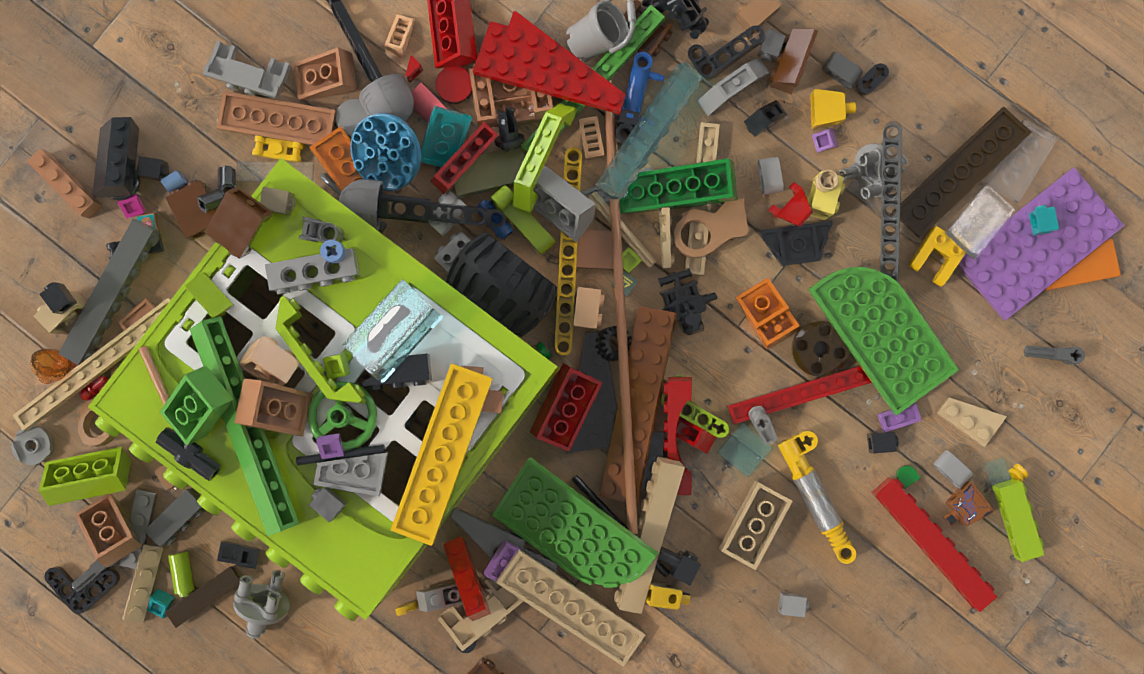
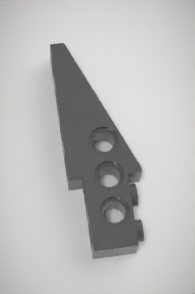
M459 508L454 510L451 517L491 559L495 554V548L499 547L503 540H506L518 546L523 552L555 572L558 564L545 555L525 547L526 540L519 535Z

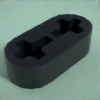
M882 63L873 66L858 81L856 85L858 93L861 95L870 94L887 78L889 74L888 67ZM881 69L883 71L882 74L875 79L873 76ZM870 80L872 83L864 90L862 86Z

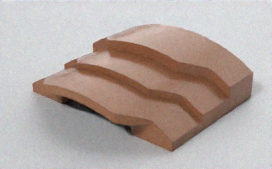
M473 68L469 69L478 126L485 122L490 127H498L499 118L496 110L506 112V107L515 108L514 115L517 125L543 119L545 112L553 108L550 95L473 74Z

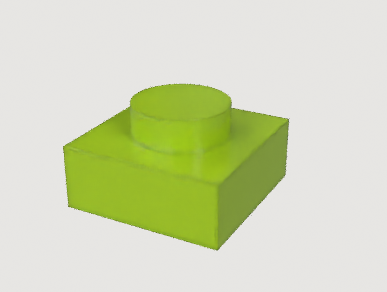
M630 247L622 253L623 270L629 274L642 259Z
M345 353L323 358L328 379L351 374Z

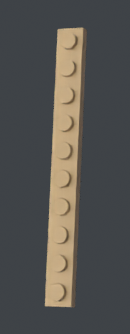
M171 298L165 299L16 412L13 417L23 431L31 429L126 357L163 311Z

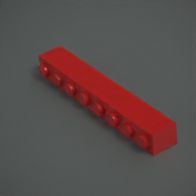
M888 477L871 493L969 605L978 612L983 611L997 598L993 592L995 590L993 586L987 581L984 582L980 578L982 574L974 566L971 567L967 563L969 559L962 552L958 553L954 548L956 546L949 537L945 538L941 532L943 530L941 527L928 519L930 515L925 509H920L915 504L917 500L910 493L906 494L903 490L904 485L897 478L894 480Z

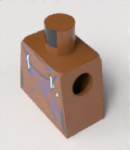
M967 481L961 489L958 488L945 502L950 512L943 519L949 526H952L957 521L962 525L969 526L995 511L973 482Z

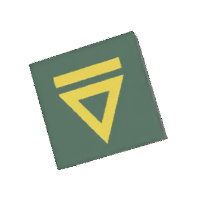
M623 271L624 294L627 297L638 281Z

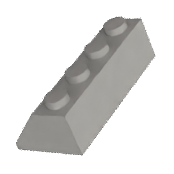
M544 165L533 189L538 195L533 209L572 240L578 242L594 219L596 204Z

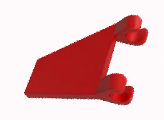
M793 182L788 187L794 194L791 200L782 210L772 205L768 211L776 219L780 218L801 227L813 211L804 189Z

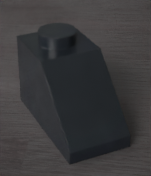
M775 100L759 108L744 123L748 131L756 137L787 116V113L779 102Z

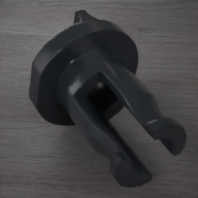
M506 107V112L496 110L499 118L498 128L500 136L495 138V146L500 147L501 150L506 152L520 148L521 144L525 141V136L518 133L517 120L514 115L515 108Z

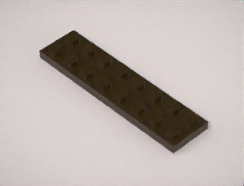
M1003 106L901 202L900 221L920 239L1032 132Z

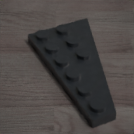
M602 331L586 333L584 336L579 370L603 383L570 452L566 451V454L608 447L611 443L617 407L609 361H606L607 358H601L603 354H598L597 351L600 348L595 346L599 344V342L595 341L596 338H599L598 333Z

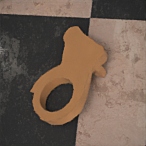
M737 190L738 200L725 202L714 214L699 209H691L681 213L682 219L677 223L674 231L676 248L686 257L703 258L729 239L732 241L736 238L744 237L749 231L744 193ZM691 222L704 224L710 232L709 243L701 249H691L681 239L682 229Z
M116 363L112 367L111 376L118 369L121 363ZM92 399L85 403L78 412L81 414L78 421V433L84 444L101 447L112 442L115 437L105 432L95 438L91 435L90 423L96 414L88 408L94 400Z

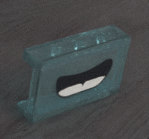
M402 279L342 345L373 377L384 383L443 316Z

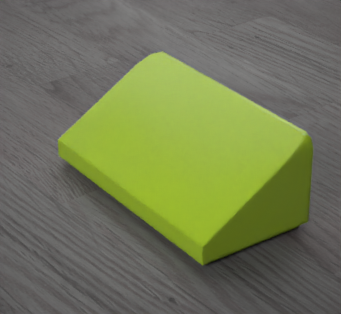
M204 272L184 286L212 318L222 316L234 305Z

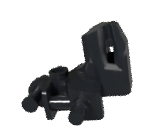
M699 0L642 1L645 10L650 5L660 13L669 10V18L678 19L679 24L682 26L680 28L681 31L689 28L691 31L690 36L693 39H697L700 34L705 32L709 24V20L703 16L707 8L701 9Z
M687 268L678 273L672 272L669 276L658 278L661 287L672 282L674 283L675 287L659 292L665 304L664 309L661 310L677 313L676 321L679 322L681 331L690 336L704 331L705 326L700 313L706 310L705 304L718 298L715 292L708 295H700L696 285L698 284L697 280L680 284L679 280L689 276L692 277L690 268Z

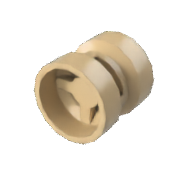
M833 170L823 171L815 179L817 190L823 193L831 191L838 184V175Z

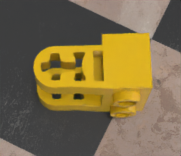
M935 226L930 228L920 243L921 245L910 260L908 267L917 272L932 250L943 256L945 261L937 271L932 282L942 287L969 249V246Z

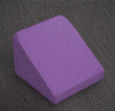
M829 128L812 135L817 153L839 147L833 129Z

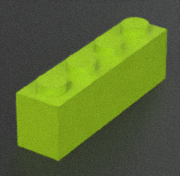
M1013 478L992 485L1014 557L1021 562H1025L1045 555L1043 551L1044 543L1037 532L1039 527L1031 513L1033 508L1026 497L1027 489L1025 484Z

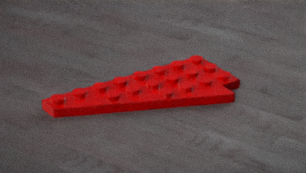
M513 11L508 26L490 21L473 68L474 75L620 115L626 94L517 11Z

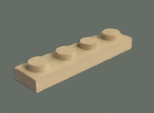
M142 544L122 618L123 621L144 622L163 546Z

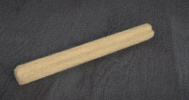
M596 191L593 192L588 199H591L596 204L595 208L611 225L609 205ZM620 219L621 238L642 259L646 267L651 268L656 263L655 258Z

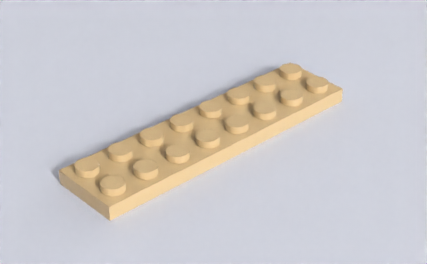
M518 549L496 580L497 584L623 667L645 637L643 631L520 549Z

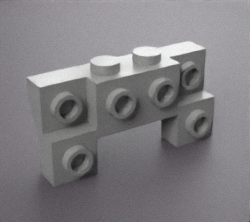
M216 41L213 53L203 71L205 77L225 83L228 89L237 91V89L244 90V93L250 96L257 94L276 100L279 99L283 84H286L292 68L289 63L285 62L284 64L271 58L267 71H265L264 69L235 61L238 52L236 46H228L221 41Z

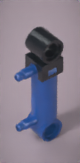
M646 52L638 53L633 61L626 89V97L618 121L619 127L616 130V142L621 146H628L633 142L637 124L653 127V121L639 116L648 79L663 82L665 76L651 72L653 60L650 54ZM645 61L647 66L640 67L638 62ZM627 131L630 137L624 139L620 136V133Z

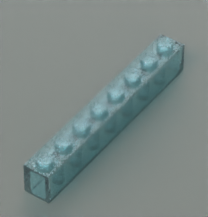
M688 62L677 64L596 183V186L610 199H622L625 197L631 183L638 178L641 168L648 163L651 153L658 148V143L669 132L672 122L676 121L679 117L682 107L688 104L689 97L698 89L699 82L703 77Z

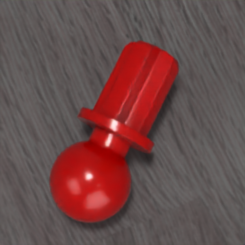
M104 375L98 377L79 391L80 398L85 401L93 399L108 382L109 378Z

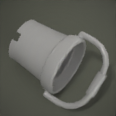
M602 0L596 3L588 14L568 28L566 35L570 33V39L567 40L571 52L577 58L584 57L586 58L584 61H588L607 51L613 54L625 47L632 38L635 29L636 13L632 0H627L630 29L623 13L617 6L611 3L612 0Z

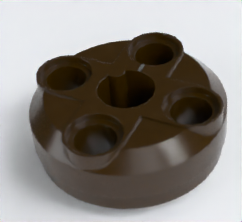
M814 321L804 325L798 330L792 341L791 350L796 365L803 372L815 377H826L836 373L844 366L849 357L848 347L829 322ZM822 325H827L829 332L823 336L820 333V328ZM801 339L806 343L803 350L797 348V342ZM837 348L843 350L841 358L835 357V350ZM818 362L820 370L817 373H813L811 367L814 363Z

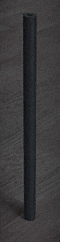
M578 475L572 479L599 509L628 529ZM657 560L655 568L664 577H667L670 571Z

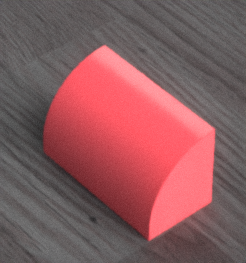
M422 82L412 91L414 99L413 109L427 124L429 123L434 105L447 109Z

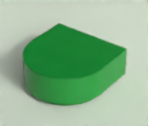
M542 342L535 345L545 358L549 360L552 357V354Z
M901 466L896 472V478L904 485V489L921 478L911 466Z

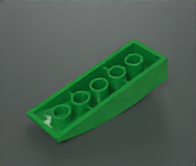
M730 158L618 176L620 214L661 211L662 208L668 207L670 209H679L738 200L735 166Z

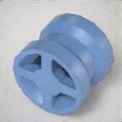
M327 240L322 244L320 253L326 261L339 263L345 258L346 249L342 243L336 240Z

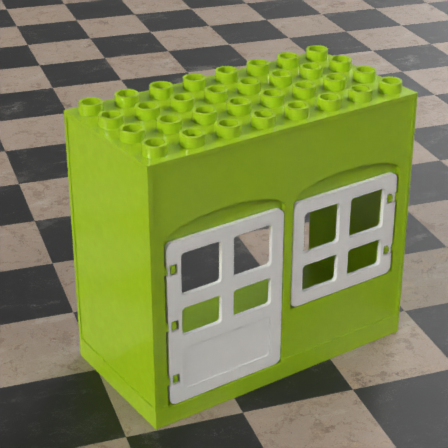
M280 158L252 194V197L260 202L263 187L289 191L295 194L294 198H296V206L294 211H291V216L273 212L270 220L262 224L251 243V252L240 259L231 255L227 249L215 242L88 408L99 415L95 424L102 431L113 437H117L122 433L133 441L129 450L137 458L147 463H151L155 458L167 468L163 476L168 482L180 489H185L189 484L202 494L197 500L202 508L217 516L221 511H224L233 518L235 522L231 528L237 535L250 542H253L257 537L267 544L269 549L266 551V556L272 562L283 568H287L291 563L304 574L300 581L306 588L319 595L325 589L336 597L338 601L334 607L341 615L351 621H355L358 616L366 621L395 589L428 544L391 531L399 506L383 493L380 496H373L331 488L348 503L331 522H328L309 506L313 501L311 496L318 488L323 489L325 487L313 485L317 463L299 466L296 463V457L320 454L308 421H306L303 437L264 429L299 521L298 525L270 536L266 534L222 416L207 436L195 441L204 449V453L222 465L219 473L211 481L206 480L194 470L180 465L174 460L175 456L155 443L158 435L166 427L173 428L160 413L164 405L139 352V348L143 346L148 347L167 392L171 396L185 374L203 367L190 328L203 320L212 319L184 286L204 272L234 304L221 316L222 320L229 313L253 332L252 338L236 357L238 362L249 346L263 336L274 339L280 348L292 352L275 329L279 303L266 319H262L239 302L238 299L258 273L267 279L265 264L321 254L322 242L317 243L299 239L304 225L303 217L321 220L322 222L332 223L341 227L344 232V238L341 243L345 249L353 248L356 250L361 276L355 277V281L342 283V279L333 281L334 284L330 286L320 287V283L314 284L312 289L299 291L298 288L290 289V293L284 294L289 299L294 298L299 305L303 306L335 331L334 338L317 359L313 358V360H318L325 368L324 357L345 353L351 374L332 379L334 382L344 381L353 383L356 382L371 361H375L384 369L405 355L428 353L430 354L432 380L427 381V385L414 386L413 382L405 383L410 388V392L392 415L386 414L376 406V426L379 428V433L369 446L384 444L386 450L392 441H397L417 457L422 440L407 430L405 424L422 401L426 400L434 407L436 406L451 363L459 366L484 367L483 375L493 378L489 390L504 391L502 413L481 412L439 529L556 376L559 369L542 354ZM334 228L328 232L329 239H333L335 236ZM333 263L330 267L332 274H336L340 270L339 263ZM316 266L309 270L311 278H315L318 275ZM294 270L290 271L287 275L289 282H293L296 279V272ZM395 305L406 306L410 310V314L391 330L378 352H370L367 346V337L370 330L390 308ZM300 363L298 367L304 370L305 375L294 389L312 393V401L314 395L321 389ZM241 368L242 374L244 375L246 371ZM325 369V371H324L323 373H324V375H325V376L327 377V379H328L327 372H326V369ZM326 397L321 400L317 408L316 420L319 428L327 420L330 408L336 406L335 401ZM346 402L368 419L369 412L366 403Z

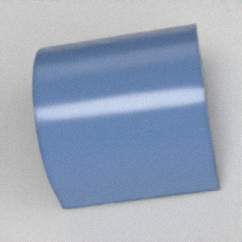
M174 171L161 180V183L169 193L188 184L183 173L179 171Z

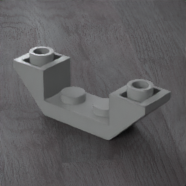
M760 58L754 59L714 85L697 102L707 116H710L723 107L726 101L752 83L756 84L769 75L770 72Z

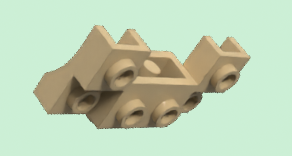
M486 577L484 582L492 591L486 597L491 614L472 621L467 617V614L462 616L452 605L437 618L458 647L464 651L479 637L487 636L495 624L503 623L507 619L506 615L524 601L497 584L496 581Z

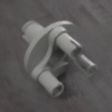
M878 143L863 146L858 151L854 164L848 168L840 169L838 174L844 173L839 175L844 177L843 181L855 178L862 188L861 196L866 200L871 197H882L883 145ZM887 149V153L889 155H892V153ZM902 154V166L908 164V160ZM894 167L886 169L890 175L897 173V169ZM888 187L886 189L887 193H891L895 187Z
M274 570L272 572L269 585H251L253 579L246 575L240 578V584L234 596L233 607L238 616L247 621L246 634L252 639H259L260 634L264 635L267 625L283 620L288 614L290 602L288 597L282 592L285 573H281V570Z

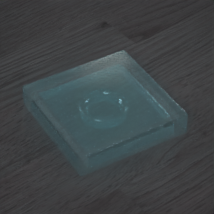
M741 423L718 450V453L748 477L772 447L765 445L759 436Z

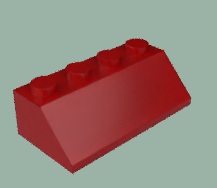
M427 0L435 68L465 66L477 60L470 0Z
M562 363L530 433L539 440L570 452L603 382Z

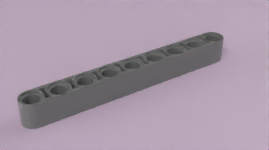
M889 121L883 130L880 272L889 275L899 283L902 126L897 121ZM895 127L898 130V134L891 136L887 133V129ZM895 147L898 153L893 156L889 155L887 149ZM894 167L897 169V173L890 175L886 169ZM892 186L896 188L897 192L889 194L886 189ZM893 206L897 211L888 213L886 207ZM888 225H893L896 228V230L894 232H888L885 229V227ZM892 244L896 248L893 251H889L885 246ZM892 263L895 265V268L887 269L885 264Z

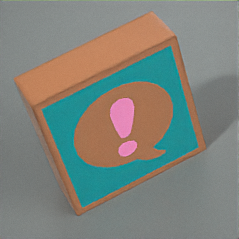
M151 213L135 216L136 220H141L159 231L157 214Z

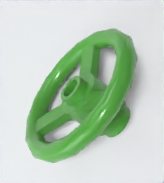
M337 381V382H335V383L337 384V386H338V389H336V391H338L339 389H341V388H342L343 386H345L348 382H344V381ZM361 387L366 394L363 397L367 401L368 422L353 416V411L345 405V402L335 401L336 406H333L328 411V421L319 428L316 420L317 408L321 400L326 396L321 390L318 391L308 408L307 421L313 436L317 439L319 436H325L335 427H346L350 424L364 430V432L354 440L342 442L344 451L360 447L371 437L377 423V409L371 395ZM340 413L344 414V418L342 420L339 418Z

